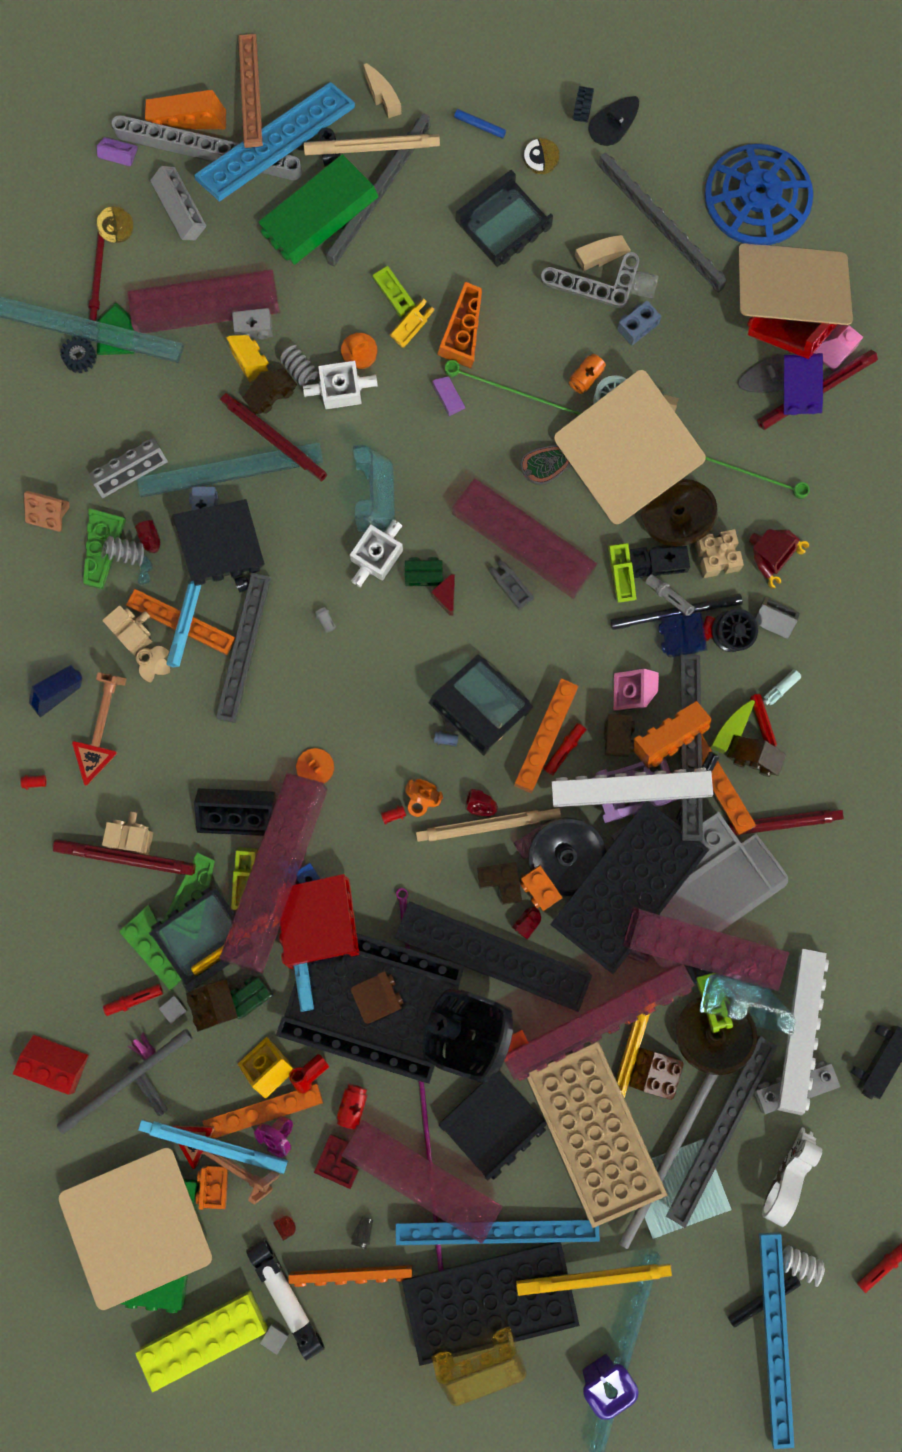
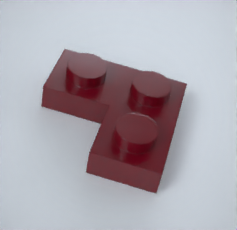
M330 1134L314 1173L351 1189L359 1169L341 1161L349 1142Z

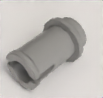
M324 607L315 613L316 619H319L325 633L334 630L336 625L329 615L330 611Z

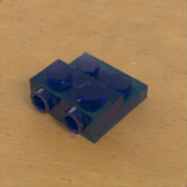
M693 613L689 616L676 615L661 619L662 623L659 624V632L661 635H664L665 641L661 643L662 651L668 657L672 658L707 650L702 613Z

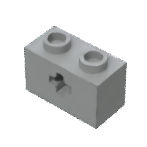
M269 308L232 312L235 336L249 335L251 339L273 337Z

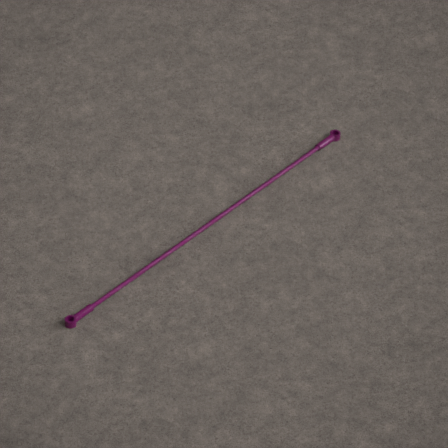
M400 888L396 892V896L399 899L401 921L407 908L408 892L404 888ZM401 890L406 892L403 898H400L398 895ZM405 943V948L410 949V944ZM419 1081L433 1223H438L424 1082ZM441 1244L436 1245L438 1271L443 1270Z

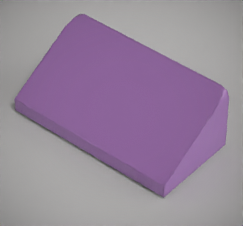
M104 137L97 145V156L104 160L131 166L138 146Z
M449 377L432 381V386L448 416L465 409Z

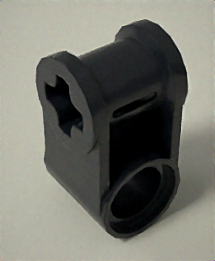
M323 128L319 132V140H336L334 131L330 128ZM323 154L324 167L331 164L341 154Z

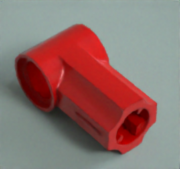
M317 1054L303 1067L294 1068L289 1074V1080L298 1093H306L311 1089L312 1082L327 1070L329 1065L320 1054Z

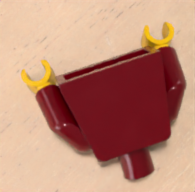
M768 529L763 536L753 533L749 539V543L754 545V561L762 575L769 579L768 586L772 589L776 588L772 583L773 580L781 584V579L777 576L774 577L773 574L777 575L795 551L798 554H804L806 551L801 546L804 548L809 547L807 541L800 542V538L787 529Z

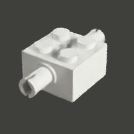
M355 361L318 366L320 374L319 383L303 385L305 397L323 396L325 409L362 404L361 389L378 387L376 374L359 377L357 376Z
M392 519L385 532L370 524L350 554L351 562L360 567L351 580L353 584H358L357 586L361 588L369 574L382 581L403 552L402 544L394 539L400 528H402L399 522L396 523V520Z

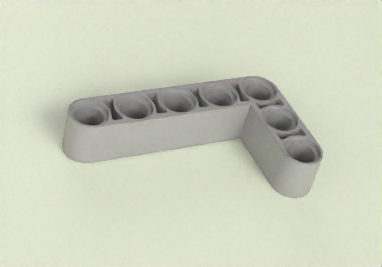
M629 252L623 257L614 286L552 267L545 268L542 271L541 278L543 284L547 287L615 308H622L628 301L638 270L639 257L634 252ZM629 258H633L636 261V264L632 267L626 264V260ZM546 274H554V280L546 281ZM623 276L630 278V282L626 285L620 282ZM566 278L572 280V284L568 287L562 285V281ZM585 283L590 288L587 292H582L579 289L580 285ZM599 289H605L607 291V295L605 297H599L597 295V291ZM617 294H621L625 299L623 302L617 303L614 297Z

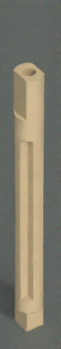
M421 134L304 142L305 156L429 148L440 146L439 134Z
M560 808L539 812L538 810L432 827L427 828L426 831L416 832L417 841L429 840L431 842L532 825L544 820L561 818Z

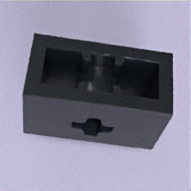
M656 546L648 552L651 561V574L654 576L688 573L690 569L687 546H670V548Z

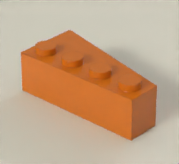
M213 90L146 99L145 120L177 129H226V109Z
M468 282L464 283L437 354L448 360H455L468 368H472L475 357L482 288Z
M697 701L677 712L675 719L667 718L658 729L652 727L647 730V734L643 738L640 735L634 738V752L647 769L652 766H658L662 763L664 757L674 755L681 745H688L694 740V736L698 733L703 734L710 728L711 717Z

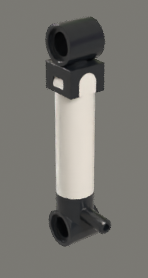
M263 1239L246 1249L247 1256L256 1268L257 1275L261 1282L265 1283L297 1341L298 1349L303 1358L307 1361L325 1350L321 1337L317 1331H314L281 1271L282 1266L267 1240Z

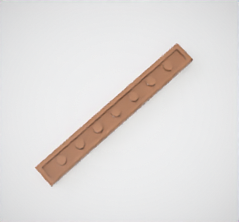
M256 34L238 35L245 148L263 146L257 37Z

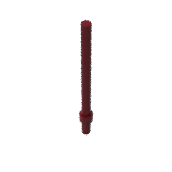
M99 232L92 295L88 306L90 309V323H96L97 311L100 309L99 291L105 239Z

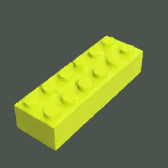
M249 1290L140 1347L135 1354L153 1393L266 1333L268 1326L252 1291Z

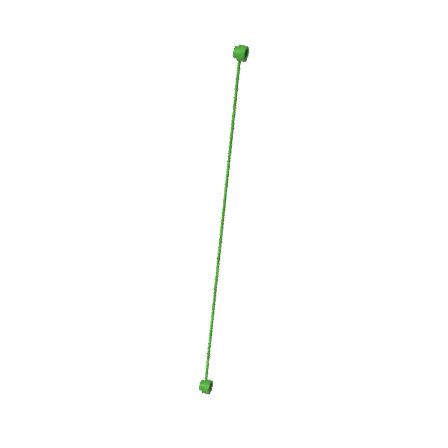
M449 360L445 364V373L450 377L460 373L571 413L582 414L459 370V363L455 360ZM706 457V460L792 489L795 497L799 499L805 498L810 492V487L805 482H800L795 487Z

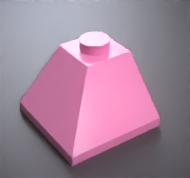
M838 324L814 354L823 353V363L832 371H835L858 347L863 336L850 325Z
M647 669L614 673L613 711L647 707L658 692L659 673Z

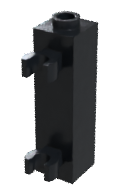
M877 1025L874 1032L885 1038L866 1072L858 1066H853L850 1072L861 1079L857 1087L863 1090L861 1094L871 1100L873 1097L881 1099L902 1062V1028L893 1025L888 1030L882 1025Z

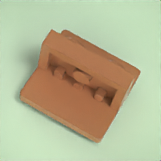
M26 491L24 493L25 522L60 532L62 530V518L69 509V502Z

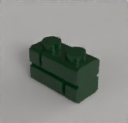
M411 557L409 560H405V586H438L443 582V560H439L437 557H429L428 560Z
M251 976L243 982L245 984L240 990L235 988L230 992L239 1020L273 996L260 976L256 978Z

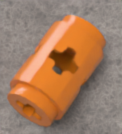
M596 354L587 356L580 367L571 375L569 381L571 388L579 394L587 392L595 380L603 373L606 366L605 362Z

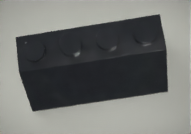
M198 788L194 801L197 833L274 836L276 815L275 792Z

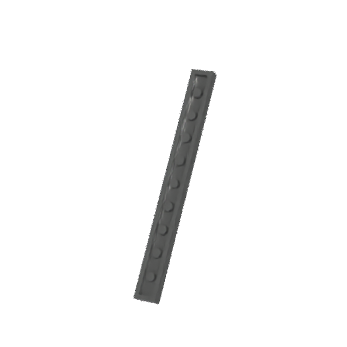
M424 113L420 119L418 118L415 121L411 133L408 132L407 135L426 134L430 128V116ZM415 148L395 151L393 159L387 162L382 175L379 174L375 181L374 187L378 198L347 222L345 229L339 232L336 242L327 250L328 264L335 267Z
M606 152L601 155L599 167L719 293L727 281L725 275L713 266L712 261L701 253L698 246L693 245L689 241L688 236L677 228L673 220H669L662 208L657 207L653 203L652 198L641 190L637 182L632 181L628 173L617 165L613 157L609 156Z
M681 655L680 657L681 710L696 701L701 705L700 655ZM700 733L694 736V740L688 745H681V769H686V772H694V769L702 768ZM702 798L682 799V840H703Z
M762 1036L757 1037V1044L752 1057L741 1068L666 1215L667 1218L686 1228L777 1048V1045Z

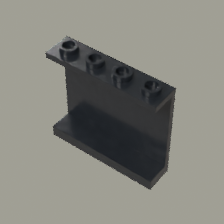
M247 499L172 515L170 520L172 526H176L190 576L188 584L194 583L195 586H199L213 579V582L221 581L224 579V576L231 575V578L241 576L242 572L249 571L250 574L256 573L265 565Z
M500 1071L488 1083L482 1082L438 1124L482 1172L487 1181L490 1178L496 1179L502 1173L500 1169L505 1164L509 1166L517 1158L515 1155L520 1150L524 1152L532 1144L530 1140L535 1136L537 1138L546 1131L544 1127L547 1125Z

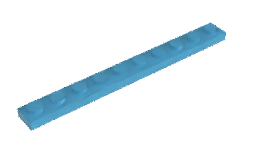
M589 1220L396 1223V1245L600 1242L599 1226L592 1228Z
M779 1232L759 1233L773 1449L795 1448L782 1238Z

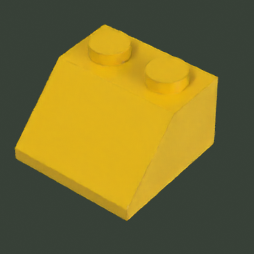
M249 335L226 337L230 350L249 383L254 381L260 372L268 371L267 365L269 363L265 355H260L258 352L260 348L255 339L252 341Z
M268 1037L264 1038L238 1063L239 1068L250 1085L264 1098H267L280 1086L294 1069L288 1059Z

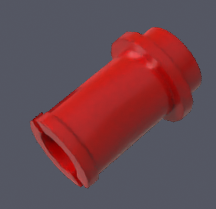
M705 617L703 626L698 631V638L700 640L709 641L712 638L711 630L715 620L714 617Z
M25 775L21 777V787L26 790L34 787H46L47 785L46 775Z
M397 805V808L381 813L384 824L400 818L403 820V817L407 816L403 805Z

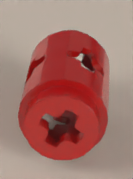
M348 1084L344 1090L336 1117L338 1125L349 1129H356L360 1123L368 1096L366 1088Z

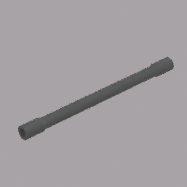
M184 1029L173 1037L170 1042L76 1112L57 1124L58 1130L65 1134L92 1111L174 1050L179 1049L193 1038L191 1033Z

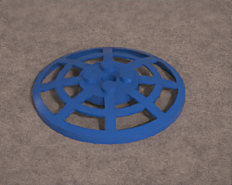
M748 144L729 151L713 166L705 186V203L714 224L728 237L741 243L772 245L790 238L803 226L813 204V187L804 166L789 152L766 144ZM754 149L772 151L781 156L778 160L769 156H756ZM746 150L748 157L738 161L731 168L722 165L728 157ZM787 159L797 166L806 181L796 180L792 171L784 164ZM758 161H767L774 165L770 170L760 169ZM748 162L751 163L752 170L748 173L743 174L737 171L740 166ZM780 168L787 173L791 181L781 182L780 178L776 175ZM716 171L725 173L723 193L712 197V181ZM731 176L741 181L737 190H728ZM761 187L765 192L758 193L756 188ZM793 188V196L790 203L781 197L783 189ZM798 188H808V202L803 214L795 208L798 199ZM739 197L744 205L741 212L733 205L732 198ZM725 201L729 211L737 217L731 227L719 216L714 204ZM777 204L785 209L780 215L771 218L770 210ZM750 210L762 212L764 219H754L747 215ZM789 214L798 220L788 230L774 235L772 224L782 221ZM742 222L755 226H765L766 237L749 236L737 230Z

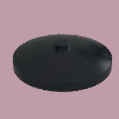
M559 818L546 823L536 832L529 846L528 863L530 870L541 865L562 896H571L604 856L606 847L600 834L587 822L577 818Z

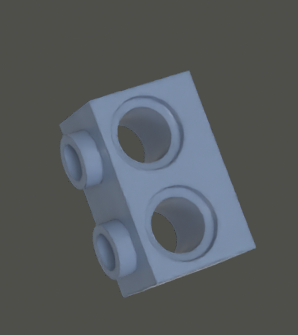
M648 301L643 304L639 303L635 306L632 313L621 317L617 330L632 346L659 325L661 315ZM641 315H647L649 318H643ZM627 326H634L635 329H629Z

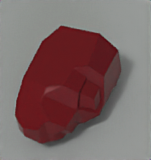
M146 520L138 523L135 529L144 549L150 553H157L160 548L161 539L154 521Z
M470 789L465 809L471 814L492 816L497 812L498 806L490 795L484 794L481 790Z
M536 907L526 909L512 926V929L527 940L541 922L540 910Z

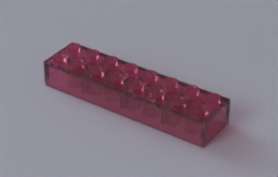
M273 269L127 291L131 323L136 335L233 320L232 312L269 308L270 314L280 313Z
M475 478L452 507V514L573 599L596 569V562Z
M634 907L623 945L635 951L779 991L789 952L636 907Z
M362 1120L341 1155L349 1162L480 1244L484 1242L503 1207Z

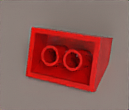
M33 1035L20 1054L13 1075L70 1095L76 1091L89 1055Z

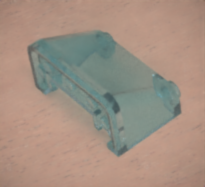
M353 445L356 470H362L365 473L370 485V500H361L355 506L358 532H366L371 524L380 531H386L392 519L395 520L393 463L368 446Z
M712 974L707 978L700 1012L741 1020L746 1016L748 1006H751L750 1015L755 1016L758 1021L756 1027L794 1034L795 1017L771 989L719 974Z

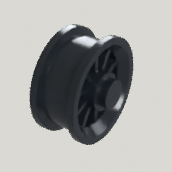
M744 609L722 612L715 618L712 624V638L715 644L724 651L736 652L746 650L757 639V621L750 612Z

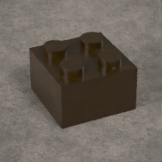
M226 979L186 993L187 1003L191 1009L193 1023L196 1026L197 1032L238 1018Z

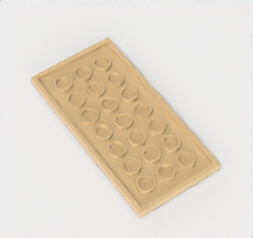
M599 1041L526 1074L592 1228L668 1195Z

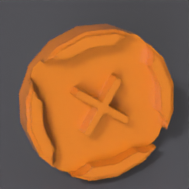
M354 333L344 339L341 345V355L344 362L355 361L357 369H364L371 366L376 360L378 349L375 340L370 335Z
M411 779L405 787V792L410 797L408 811L416 817L424 815L428 807L439 806L443 799L442 792H438L434 784L423 779H416V781ZM415 803H419L423 806V808L417 810L414 809L412 805Z

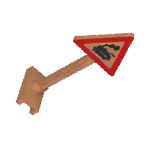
M100 672L97 674L96 680L104 683V694L92 744L72 742L85 786L89 785L117 755V751L101 748L100 743L112 694L115 692L116 685L125 686L127 678Z
M172 1125V1127L210 1138L215 1129L213 1126ZM178 1144L192 1169L197 1167L202 1155L205 1154L248 1182L249 1186L253 1188L248 1201L254 1205L272 1192L273 1188L269 1185L278 1179L280 1175L272 1171L261 1178L256 1174H251L226 1157Z

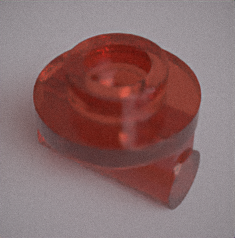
M283 1216L273 1222L283 1241L295 1233V1223L289 1216Z

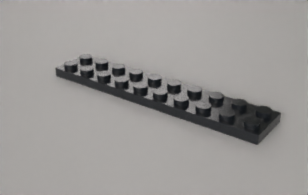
M410 901L395 936V939L577 1012L580 1010L592 978V974Z

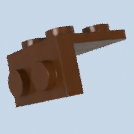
M386 971L351 988L353 997L366 1024L402 1009L401 1004L404 1003L402 997L393 988V985L396 984L392 974H387Z
M640 1047L629 1086L672 1100L675 1097L684 1063L681 1060Z

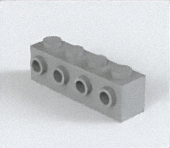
M161 166L150 181L181 239L196 241L206 228V224L176 168Z
M152 438L144 441L140 446L126 451L122 456L111 459L104 466L95 468L89 473V476L101 497L104 498L168 461L155 439Z
M824 1061L815 1063L814 1070L810 1072L813 1084L811 1091L808 1090L807 1098H812L840 1087L831 1063H825ZM782 1075L776 1077V1081L772 1083L764 1081L758 1084L754 1094L761 1113L768 1114L777 1110Z

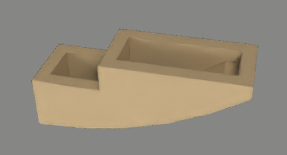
M367 63L363 64L364 75L375 105L383 103L388 118L401 115V103L392 86L376 69Z
M619 235L604 238L576 249L575 258L584 272L596 265L600 267L615 260L631 250L623 236Z

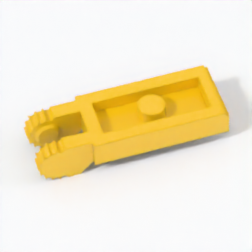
M424 298L409 311L389 334L401 348H404L435 310L433 307H430L423 315L419 312L427 302Z

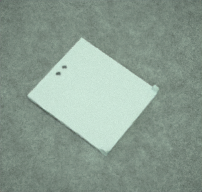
M704 1138L680 1147L662 1182L668 1195L651 1203L645 1215V1220L653 1239L684 1228L667 1218L666 1215L705 1140ZM666 1153L652 1158L656 1170ZM716 1168L687 1226L732 1210Z

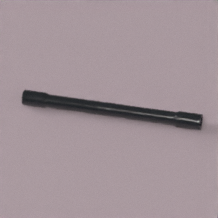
M739 593L719 599L691 604L694 606L692 613L742 605L743 601ZM674 607L630 617L625 616L611 619L612 630H618L685 614Z

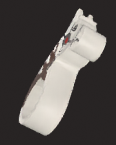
M801 1127L793 1147L780 1166L768 1190L762 1209V1216L781 1227H784L793 1216L799 1202L805 1175L811 1170L812 1166L815 1167L818 1164L822 1155V1148L816 1145V1138L813 1137V1132L810 1131L807 1134L803 1127Z

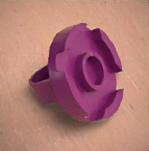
M279 1117L273 1126L260 1124L255 1130L254 1136L260 1145L264 1142L268 1146L267 1151L283 1158L291 1150V1145L286 1138L292 1131L293 1122L288 1118Z

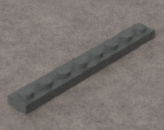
M251 574L216 716L218 720L236 723L271 581L269 576Z

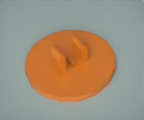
M318 748L308 749L297 760V774L307 785H323L333 775L334 761L325 750Z

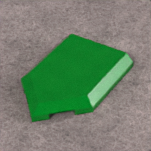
M116 302L98 319L97 355L134 354V318Z

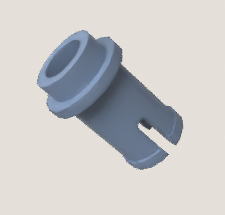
M439 730V732L435 731L434 743H437V745L457 746L458 734L443 733L442 730Z

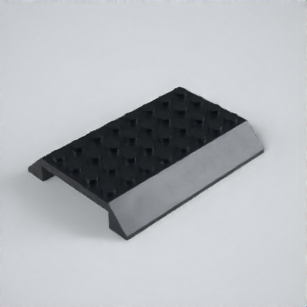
M358 933L356 934L359 955L351 956L345 954L307 963L314 1010L300 1011L295 981L285 1015L281 1017L276 1036L430 1084L435 1065L427 1061L423 1055L425 1029L431 1011L441 994L448 989H459L465 966ZM386 971L387 974H392L396 984L393 985V988L402 997L404 1002L401 1004L402 1009L366 1024L353 997L351 988ZM448 996V997L445 999V1001L443 1002L441 1008H443V1006L445 1005V1003L447 1002V1000L450 998V996ZM454 999V1001L450 1004V1006H449V1008H448V1011H449V1010L451 1009V1007L453 1006V1004H454V1002H455V999ZM431 1038L430 1041H429V1053H430V1054H431L432 1038ZM437 1041V1044H436V1055H437V1056H438L439 1041Z

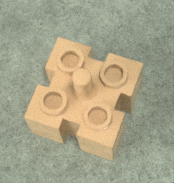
M735 529L720 532L717 538H714L713 534H708L695 542L698 557L703 556L700 563L703 578L718 576L721 570H724L725 574L739 572L744 566L741 551H735L739 544Z
M119 605L102 620L134 656H136L140 649L146 648L152 642L149 638L151 634L142 625L150 617L146 611L136 618L128 608L124 610Z
M130 812L128 823L120 820H114L113 823L107 822L102 846L149 855L153 832L148 830L149 827L137 824V813Z

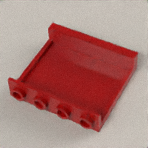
M751 316L747 327H749V336L809 359L838 324Z
M341 874L276 889L275 903L279 908L277 921L279 926H281L279 940L281 945H283L281 958L285 966L294 969V965L345 954L351 956L359 955L348 877Z

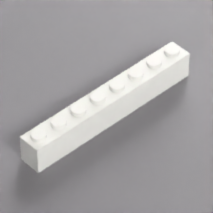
M706 768L694 769V772H686V769L674 770V773L667 774L666 771H655V775L637 772L635 776H627L626 773L615 774V777L607 778V775H596L595 779H587V776L575 777L576 780L560 777L556 778V781H552L553 806L565 807L712 797L711 771H706Z
M802 949L799 954L777 1108L779 1111L803 1115L805 1111L809 1110L810 1099L807 1098L808 1090L811 1091L813 1084L810 1072L815 1068L816 1059L812 1057L813 1050H817L818 1038H815L816 1030H819L821 1025V1018H818L819 1010L822 1011L824 999L821 998V991H825L826 979H823L824 971L827 972L829 960H826L827 953Z

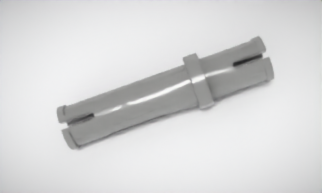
M652 574L646 579L645 583L653 588L659 597L663 596L685 615L689 616L694 611V606L673 591L669 584L663 583Z

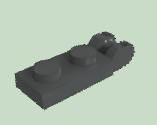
M500 559L497 563L504 572L502 576L492 566L488 570L497 584L517 609L520 610L534 600V596L513 570L509 569Z

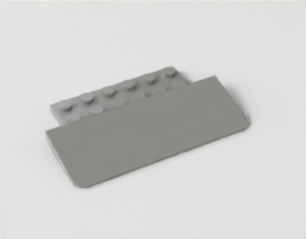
M719 812L703 822V840L700 842L710 850L640 939L661 967L672 966L783 889L788 883L787 874L758 835L754 834L740 843Z

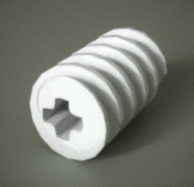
M790 1245L786 1246L782 1251L784 1272L787 1273L791 1268L792 1276L800 1272L799 1279L802 1280L806 1275L807 1283H811L815 1279L814 1285L818 1287L825 1272L823 1261L821 1259L816 1260L814 1256L808 1257L807 1253H801L798 1249L793 1250V1247Z

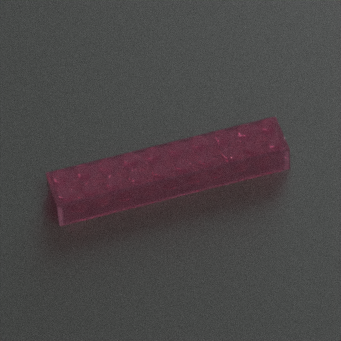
M289 773L286 774L219 959L263 974L292 886L295 884L298 871L328 791L322 782Z
M677 964L507 1053L504 1061L513 1079L518 1078L519 1081H522L530 1076L529 1072L535 1069L539 1072L547 1068L548 1062L552 1060L558 1062L566 1057L565 1053L571 1050L575 1053L583 1049L584 1043L588 1041L591 1044L602 1039V1034L606 1032L612 1034L620 1029L619 1025L623 1023L629 1025L637 1021L638 1015L643 1013L646 1016L656 1011L655 1006L659 1004L663 1006L668 1005L674 1001L673 997L677 995L682 997L692 992L691 988L695 985L684 964Z

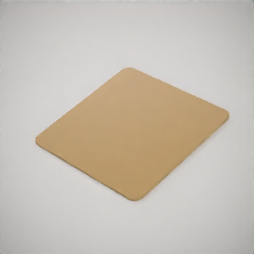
M747 243L739 246L740 312L743 315L850 325L852 323L853 314L848 257L845 253Z
M644 370L635 372L559 430L554 437L556 444L614 524H621L702 465L706 459L702 449Z
M170 1148L158 1150L69 1188L59 1195V1203L96 1306L101 1310L109 1309L206 1267L212 1261L211 1251L177 1160Z

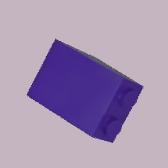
M823 353L813 354L809 359L797 354L784 355V415L822 413Z

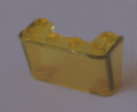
M510 1326L497 1331L493 1335L492 1343L494 1349L456 1364L450 1352H441L432 1356L436 1380L451 1405L459 1406L517 1384L525 1379L527 1375L525 1364Z

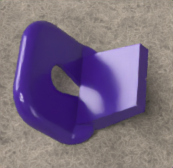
M607 1354L582 1370L586 1382L583 1388L584 1397L595 1415L600 1419H612L636 1402L639 1394L636 1383L626 1368L621 1364L614 1365ZM606 1381L617 1389V1395L613 1398H608L605 1394L603 1383Z

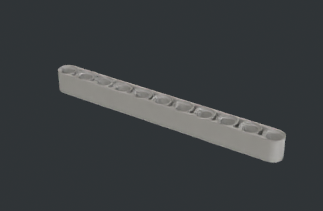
M121 115L115 116L111 123L116 137L120 140L213 162L225 154L222 153L223 151L228 152L240 144ZM288 154L276 162L279 164L272 165L261 172L289 180H297L302 175L299 159Z

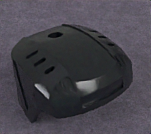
M455 989L444 991L436 1001L425 1029L423 1038L424 1058L443 1071L478 1082L488 1083L502 1067L513 1035L512 1009L504 1004L468 991ZM448 996H450V998L447 1000V1002L445 1003V1005L443 1006V1008H441V1006H442L443 1002L445 1001V999H446ZM458 998L451 1007V1009L448 1011L450 1004L454 1001V999ZM462 1001H464V1002L462 1003V1005L460 1006V1008L458 1009V1011L455 1013V1010H456V1008L458 1007V1005H459ZM432 1038L431 1054H430V1053H429V1041H430V1039ZM437 1041H439L438 1056L436 1055ZM444 1043H446L445 1058L443 1057Z

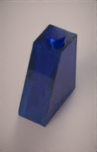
M70 665L32 686L29 704L39 717L45 715L81 687V673Z

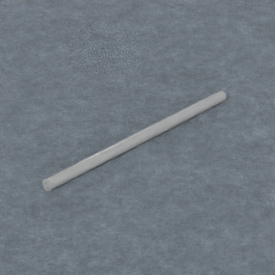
M707 1074L657 1169L662 1182L718 1075ZM651 1203L635 1211L619 1245L626 1249L629 1248Z

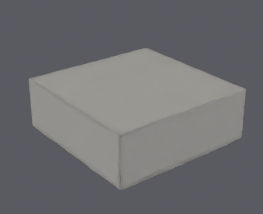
M173 996L159 1008L170 1024L187 1012L176 996Z
M271 1324L260 1344L277 1355L289 1335Z

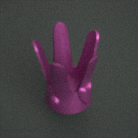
M143 1032L141 1039L144 1045L139 1040L134 1039L132 1042L134 1048L131 1046L127 1047L139 1054L144 1061L154 1054L156 1050L149 1043Z

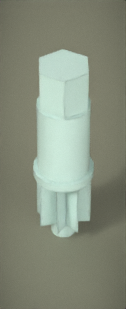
M792 670L764 696V704L773 705L801 679V674L797 670Z

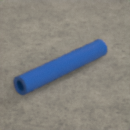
M459 109L455 112L454 118L503 139L506 134L505 129Z

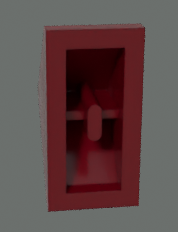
M455 574L449 575L431 592L432 598L449 616H453Z

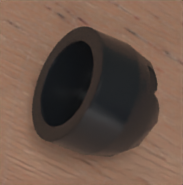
M242 576L234 579L239 593L248 589L249 582L246 577Z

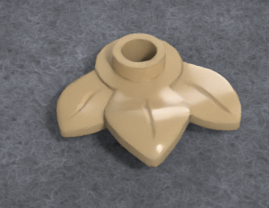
M156 646L152 649L142 648L137 652L136 661L140 665L139 673L147 682L151 683L155 674L166 675L170 673V666L166 664L167 661L165 660L169 654L166 648ZM145 655H149L147 661H143Z

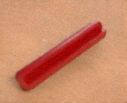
M754 694L750 699L755 701L753 708L763 740L776 747L777 743L761 694Z

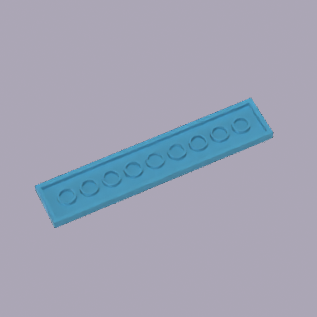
M330 82L262 128L263 146L245 148L243 141L196 173L195 180L220 202L318 134L323 128L328 127L354 109L355 102Z

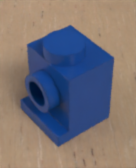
M311 863L293 873L300 884L305 883L306 878L309 876L312 877L313 881L320 879Z

